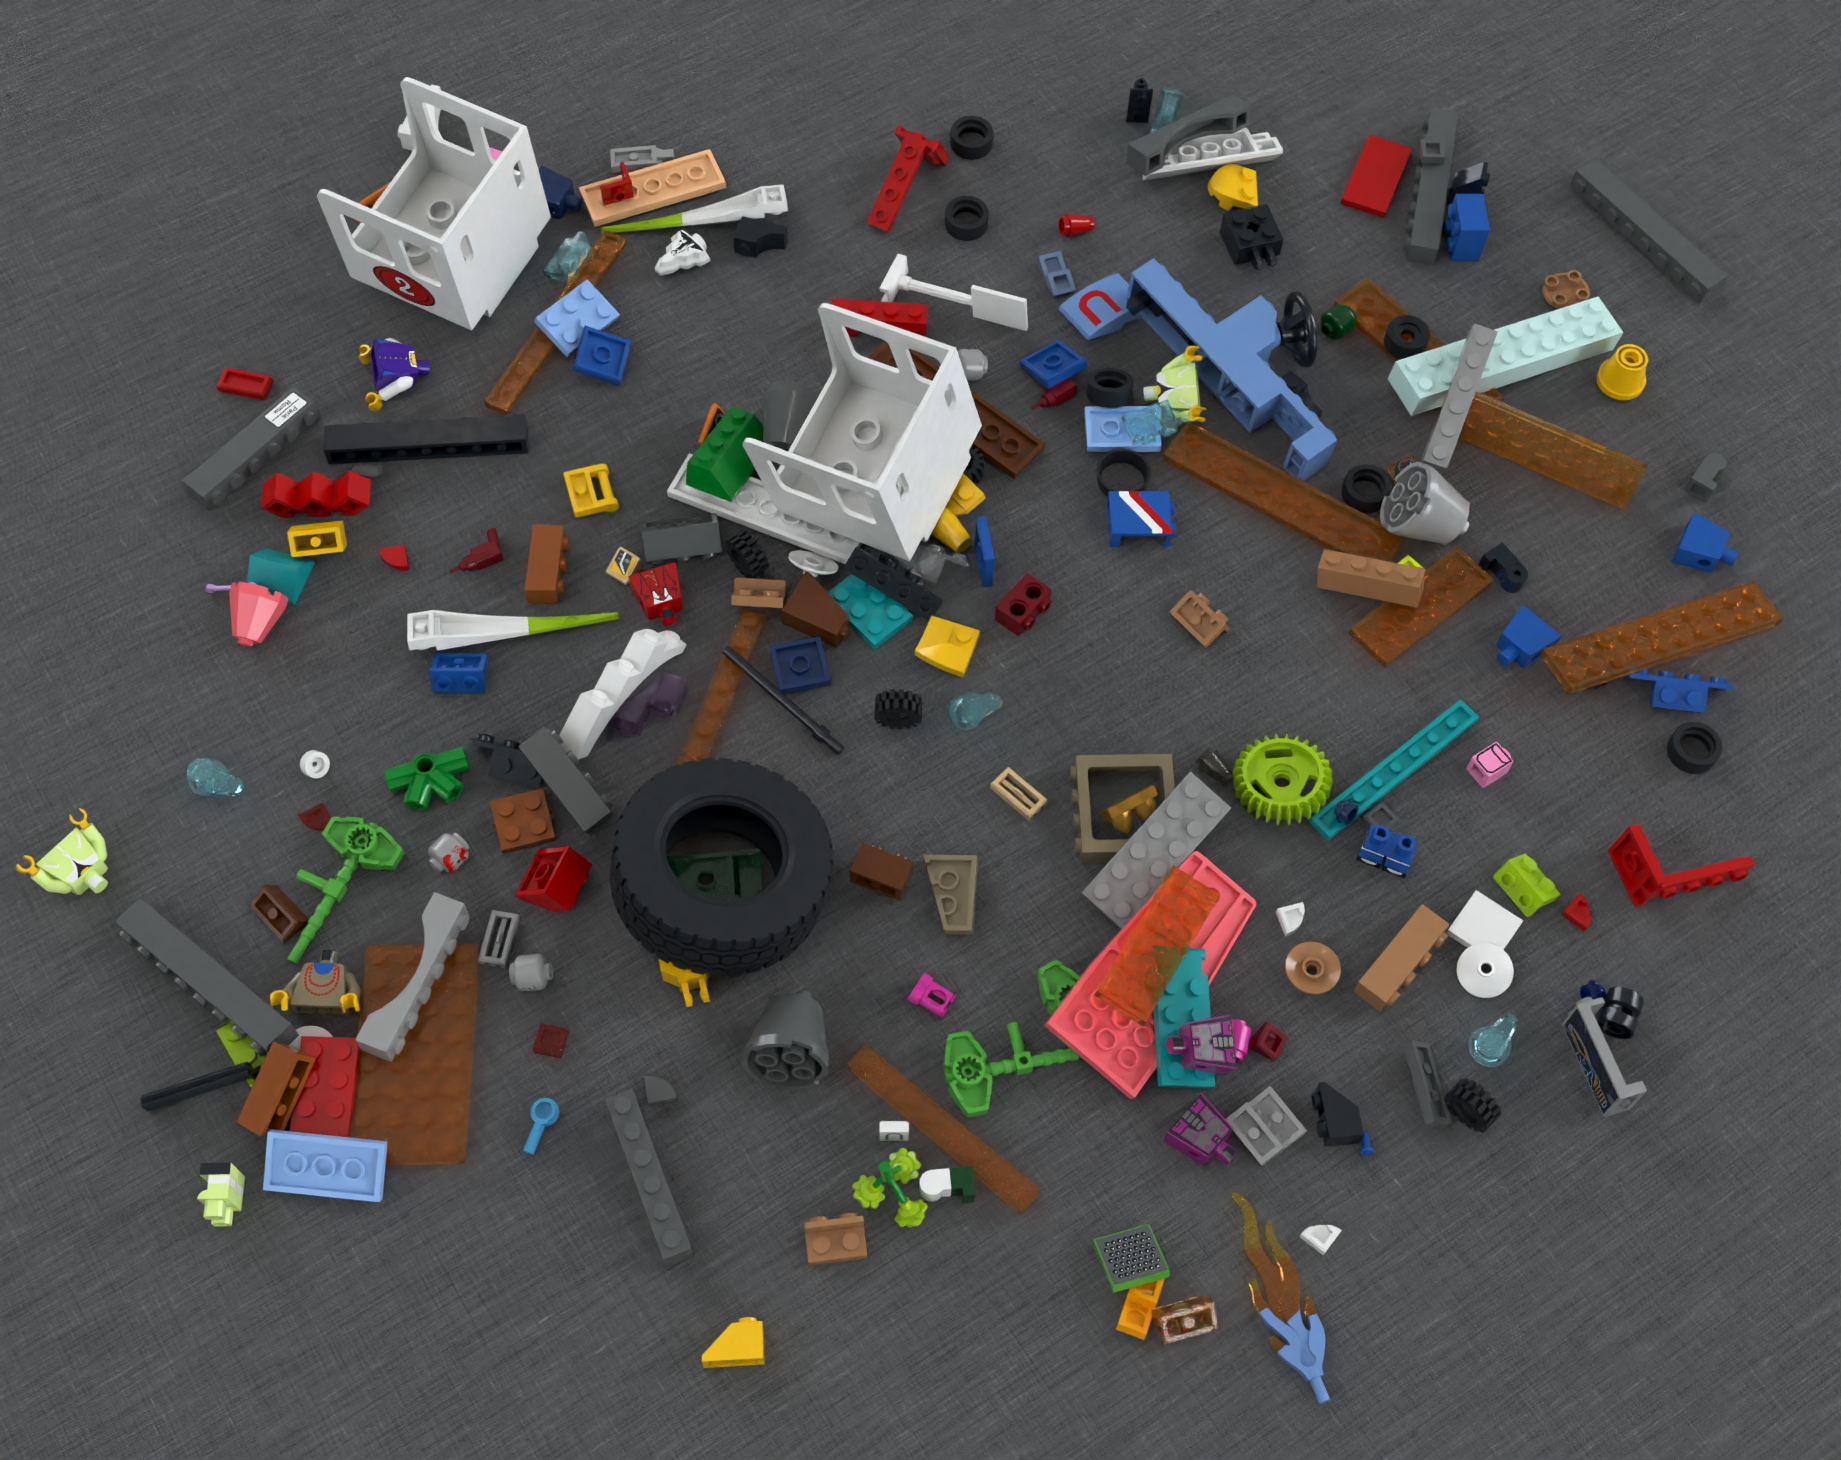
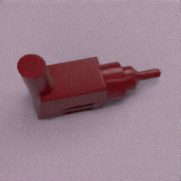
M1067 378L1049 389L1047 388V392L1041 395L1038 403L1032 406L1031 409L1034 410L1039 406L1049 408L1052 405L1057 406L1076 395V384L1070 378Z
M490 528L487 531V543L471 549V555L464 557V560L459 562L457 567L450 569V573L458 570H469L470 572L477 568L481 570L502 561L503 557L500 551L496 528Z

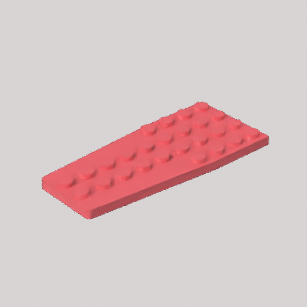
M1194 851L1090 963L1044 1026L1130 1100L1135 1098L1157 1068L1151 976L1156 973V958L1150 955L1151 947H1176L1178 957L1181 948L1205 949L1206 959L1202 960L1203 975H1208V985H1210L1255 909V899L1200 852Z

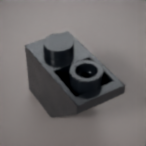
M1487 162L1476 164L1455 173L1447 205L1453 203L1456 194H1484L1485 189H1482V186L1487 187L1490 173H1487Z
M1320 1082L1314 1093H1312L1311 1099L1313 1109L1318 1110L1317 1133L1319 1138H1323L1324 1146L1359 1144L1364 1136L1359 1107L1327 1083Z

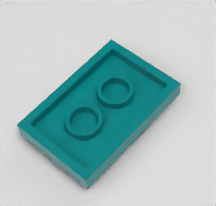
M853 574L828 591L832 598L849 615V626L874 650L913 621V615L903 605Z

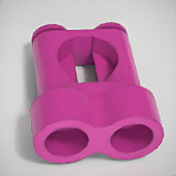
M924 972L907 1001L916 1006L919 1004L943 1018L948 1010L946 1008L949 1002L950 1005L952 1004L956 995L934 982V978ZM932 993L944 1000L945 1003L940 1005L928 996Z

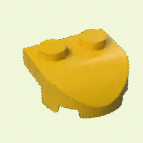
M1227 164L1219 168L1208 182L1210 196L1215 195L1220 201L1219 206L1229 211L1232 206L1243 209L1258 206L1255 170L1236 164Z

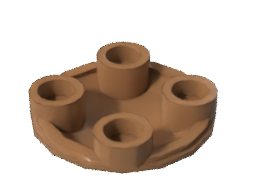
M1576 270L1547 276L1542 288L1545 300L1557 309L1588 300L1590 290L1588 284L1581 278V273Z

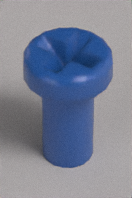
M1363 1131L1364 1136L1361 1139L1362 1147L1359 1148V1153L1367 1156L1373 1154L1374 1149L1370 1146L1369 1132Z

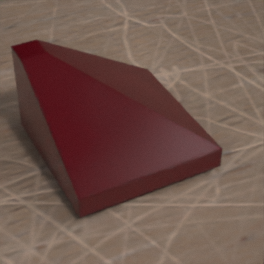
M1267 1021L1250 1038L1248 1048L1272 1061H1276L1287 1037Z

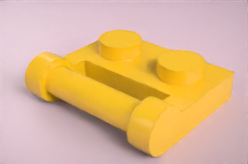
M602 463L563 472L575 518L603 511L615 512L619 509L618 500L614 498L608 478L609 469L606 464ZM596 477L599 479L604 499L597 501L591 478Z

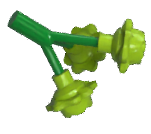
M903 1147L898 1152L889 1155L890 1162L883 1161L879 1164L880 1178L876 1180L874 1176L867 1178L865 1175H861L859 1180L853 1183L852 1188L855 1190L853 1194L854 1199L858 1200L863 1208L870 1206L876 1209L879 1202L885 1199V1195L882 1193L884 1191L882 1183H889L900 1200V1208L894 1219L900 1227L907 1226L912 1228L922 1223L928 1205L922 1199L910 1201L908 1197L903 1195L895 1182L900 1179L903 1184H907L910 1179H916L919 1176L917 1170L921 1168V1163L917 1160L916 1153L914 1151L908 1152Z

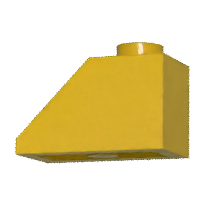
M754 1317L740 1318L737 1323H731L703 1353V1367L765 1365L764 1328L762 1321H757Z

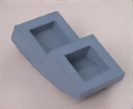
M1061 251L1038 256L1037 261L1041 273L1053 297L1076 292L1070 270L1066 269Z

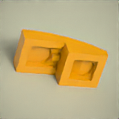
M1164 1279L1129 1288L1116 1330L1145 1340Z

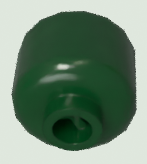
M1334 305L1321 316V331L1325 336L1338 340L1343 338L1356 326V313L1348 305Z

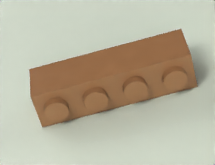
M1324 549L1318 565L1317 588L1416 608H1418L1424 589V568Z
M1422 904L1359 980L1353 992L1379 1012L1386 1005L1391 1008L1401 995L1397 992L1403 985L1407 988L1417 974L1414 973V970L1418 965L1423 968L1433 956L1429 953L1434 946L1439 949L1447 939L1448 935L1445 934L1449 923Z

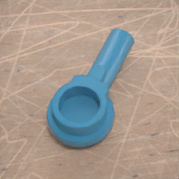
M541 1098L532 1105L530 1115L534 1125L523 1152L534 1155L544 1128L551 1126L559 1118V1107L554 1100Z

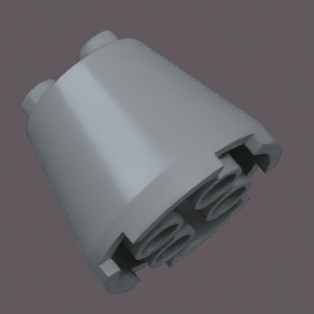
M1415 462L1405 467L1395 477L1394 480L1397 483L1389 497L1384 496L1380 510V521L1383 527L1395 535L1445 546L1459 534L1463 535L1469 527L1467 519L1470 502L1430 465Z

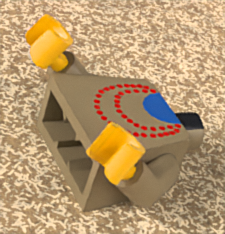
M322 950L319 963H305L302 971L297 972L282 990H277L270 994V1006L273 1008L275 1005L281 1004V1010L286 1011L290 1002L296 1015L350 1017L351 1007H354L356 1012L360 1011L359 1000L362 990L354 974L348 972L345 965L337 964L338 952Z

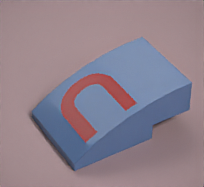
M1119 273L1087 286L1067 299L1058 308L1087 340L1120 331L1124 323L1141 318L1138 313L1133 316L1126 308L1129 284Z

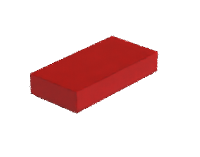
M225 367L217 384V389L220 392L265 401L273 384L272 376Z

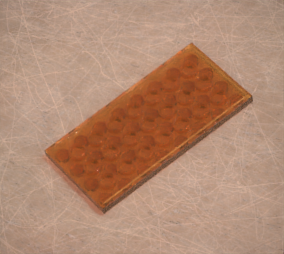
M457 943L453 953L447 955L440 978L434 980L426 1004L421 1005L415 1026L408 1030L404 1037V1047L398 1055L394 1056L392 1062L360 1050L357 1084L348 1137L388 1141L386 1165L465 1164L479 973V943ZM424 944L366 945L358 1034L369 1014L383 1008L407 987L422 959Z

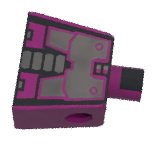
M1231 1015L1187 1023L1179 1028V1037H1168L1166 1047L1168 1053L1181 1054L1182 1066L1186 1069L1216 1074H1227L1237 1069Z
M1202 1093L1171 1127L1164 1139L1167 1145L1201 1165H1206L1213 1155L1228 1165L1238 1153L1225 1142L1233 1130L1231 1125Z

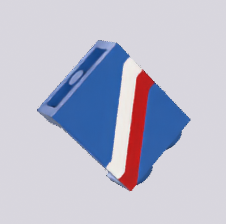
M1109 491L1107 499L1109 547H1120L1121 536H1164V547H1170L1171 538L1176 536V523L1171 522V516H1174V501H1170L1169 491Z

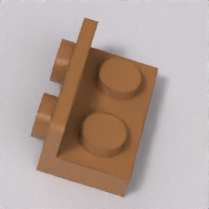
M736 577L734 579V593L731 595V605L783 608L785 605L786 581Z
M1190 590L1169 612L1207 648L1224 630L1228 632L1231 629L1226 624L1229 619L1219 609L1213 612L1208 607L1211 602L1201 592L1196 595Z
M846 1213L840 1215L839 1219L828 1220L827 1217L821 1216L811 1218L810 1222L804 1223L808 1265L867 1259L863 1216H857L856 1213Z

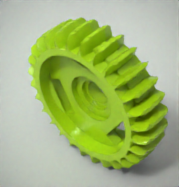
M1275 734L1274 739L1271 740L1265 735L1264 742L1255 739L1254 747L1247 744L1246 752L1241 751L1239 759H1236L1233 789L1235 790L1236 798L1240 799L1241 806H1247L1248 813L1256 811V819L1262 815L1265 816L1266 823L1270 819H1276L1277 825L1280 824L1281 820H1286L1287 824L1290 825L1291 819H1296L1299 824L1302 816L1310 819L1312 812L1318 814L1320 807L1325 806L1326 799H1329L1332 788V769L1329 768V760L1324 759V752L1317 753V745L1308 747V739L1303 743L1299 742L1298 735L1294 740L1289 739L1288 734L1284 738H1278V735ZM1279 778H1284L1290 784L1286 787H1279L1275 784V781ZM1308 780H1316L1317 782L1313 790L1306 796H1301ZM1257 784L1270 799L1259 794L1252 785Z

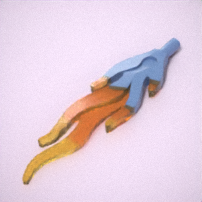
M1233 1191L1231 1196L1239 1205L1244 1215V1252L1258 1271L1267 1293L1268 1304L1263 1300L1258 1282L1252 1278L1250 1280V1287L1254 1305L1264 1323L1282 1338L1286 1345L1275 1336H1271L1269 1342L1276 1354L1287 1365L1297 1371L1305 1379L1306 1383L1310 1382L1318 1403H1326L1330 1401V1398L1321 1378L1324 1375L1322 1363L1325 1352V1332L1316 1314L1312 1297L1307 1296L1305 1300V1314L1309 1325L1308 1331L1301 1319L1300 1284L1294 1263L1273 1235L1272 1224L1268 1222L1265 1226V1240L1277 1261V1268L1270 1262L1260 1244L1255 1212L1247 1200Z

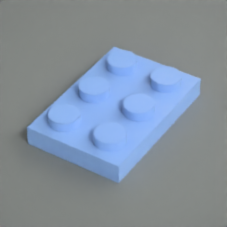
M587 279L537 316L534 323L568 357L578 350L585 325L602 331L616 321L620 314Z
M1085 406L1084 419L1087 452H1109L1115 449H1129L1136 452L1161 451L1158 406H1121L1115 408Z

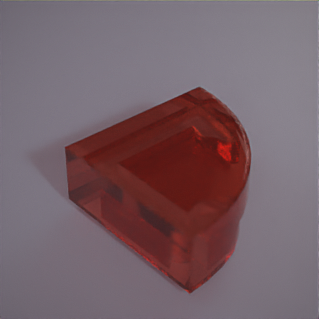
M323 802L298 815L304 825L318 831H324L331 819Z

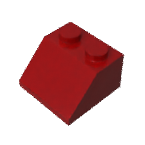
M569 846L539 849L515 897L552 912L569 911L577 901V894L581 886L589 877L588 872L592 863Z

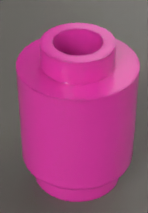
M1231 1019L1236 1063H1242L1243 1058L1247 1056L1251 1028L1243 1020Z

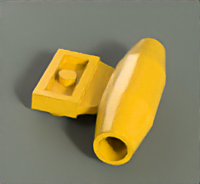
M964 473L931 533L935 538L957 553L965 551L972 542V538L957 516L970 513L986 498L985 494Z

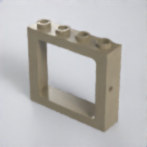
M1172 754L1076 755L1074 765H1070L1069 774L1070 781H1075V789H1071V804L1076 805L1077 813H1073V829H1078V838L1074 839L1075 854L1080 855V864L1108 863L1129 840H1096L1093 838L1088 772L1159 771L1162 803L1175 789Z

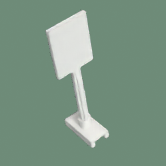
M897 254L879 288L881 292H885L881 302H893L899 289L913 290L971 305L973 317L1024 331L1028 329L1027 299L972 285L971 295L913 280L912 277L906 276L908 274L907 256Z

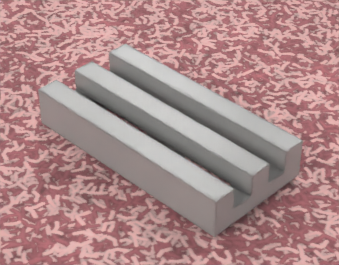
M492 910L478 958L479 964L485 965L487 963L493 967L499 965L501 968H507L520 921L519 914ZM502 918L492 956L489 957L487 955L497 919ZM510 919L511 923L502 956L498 958L508 920Z

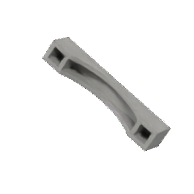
M1475 323L1466 337L1450 388L1420 461L1423 464L1430 465L1441 475L1449 465L1498 333L1495 330Z
M436 892L433 893L421 916L424 925L425 943L422 959L415 975L407 987L394 1000L368 1015L355 1039L360 1050L392 1062L396 1054L398 1055L402 1051L405 1044V1035L409 1029L415 1026L421 1005L426 1004L434 980L440 978L447 955L453 953L459 932L465 930L469 922V914L465 903Z

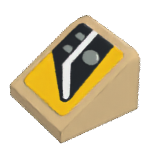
M620 547L609 564L606 574L627 586L629 583L628 576L637 574L641 570V560L638 556Z

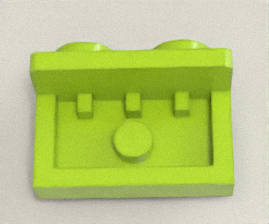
M1526 853L1508 860L1493 875L1495 881L1526 917L1532 916L1540 907L1554 902L1561 895L1555 888L1554 883L1546 878L1537 867L1536 862L1528 857Z

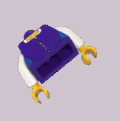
M393 338L385 340L374 339L371 348L368 345H361L359 348L361 353L359 359L363 364L371 363L375 391H379V394L370 392L366 395L368 407L373 412L379 411L382 408V400L387 401L393 396L414 387L418 375H429V361L416 360L413 346L402 344Z

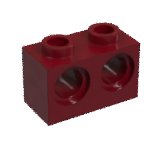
M1026 573L996 606L994 620L1019 637L1024 630L1029 631L1032 628L1036 617L1040 613L1044 614L1049 609L1052 603L1050 601L1052 589ZM1018 613L1021 614V616H1015L1013 614Z

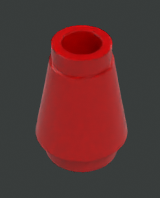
M1065 214L1058 221L1059 232L1066 237L1091 231L1095 225L1092 216Z

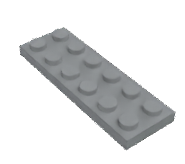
M1190 771L1081 894L1117 927L1122 929L1203 841L1231 807Z

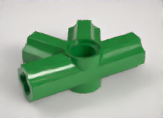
M462 746L435 755L422 753L416 756L412 762L384 770V774L391 793L407 789L403 800L404 805L413 810L422 811L428 808L433 791L446 803L454 802L460 796L464 786L453 775L470 770V766ZM432 767L429 771L423 772L424 769Z

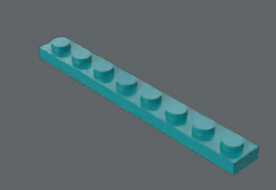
M1460 699L1321 809L1318 814L1311 817L1309 823L1329 841L1348 826L1343 822L1338 823L1334 814V809L1340 801L1352 799L1354 801L1353 804L1359 807L1355 819L1358 818L1478 721L1479 716Z

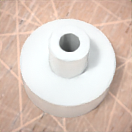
M316 750L306 752L300 761L301 771L306 776L312 778L323 777L328 772L330 766L327 755Z

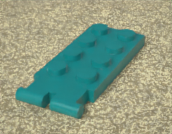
M1152 946L1150 955L1156 958V973L1151 976L1158 1087L1212 1089L1215 1087L1214 1073L1184 1068L1182 1066L1181 1054H1169L1166 1047L1168 1037H1179L1178 1030L1181 1026L1193 1021L1211 1018L1208 975H1203L1202 960L1206 959V950L1181 948L1178 957L1176 947Z

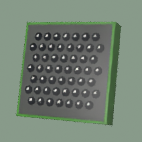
M1149 1224L1093 1239V1246L1113 1293L1170 1277V1270Z

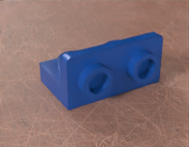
M435 653L430 668L432 691L438 693H484L486 689L484 677L488 665L487 654Z

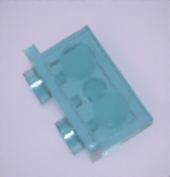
M579 231L574 239L566 238L543 270L546 278L570 281L592 249L584 232Z
M1168 399L1126 414L1121 418L1133 445L1140 442L1142 445H1146L1154 441L1156 436L1162 434L1164 437L1170 436L1178 431L1177 428L1183 422L1181 417L1176 419Z

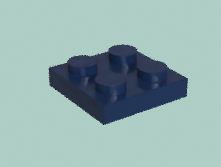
M820 636L769 646L778 688L782 693L789 694L831 685V678Z

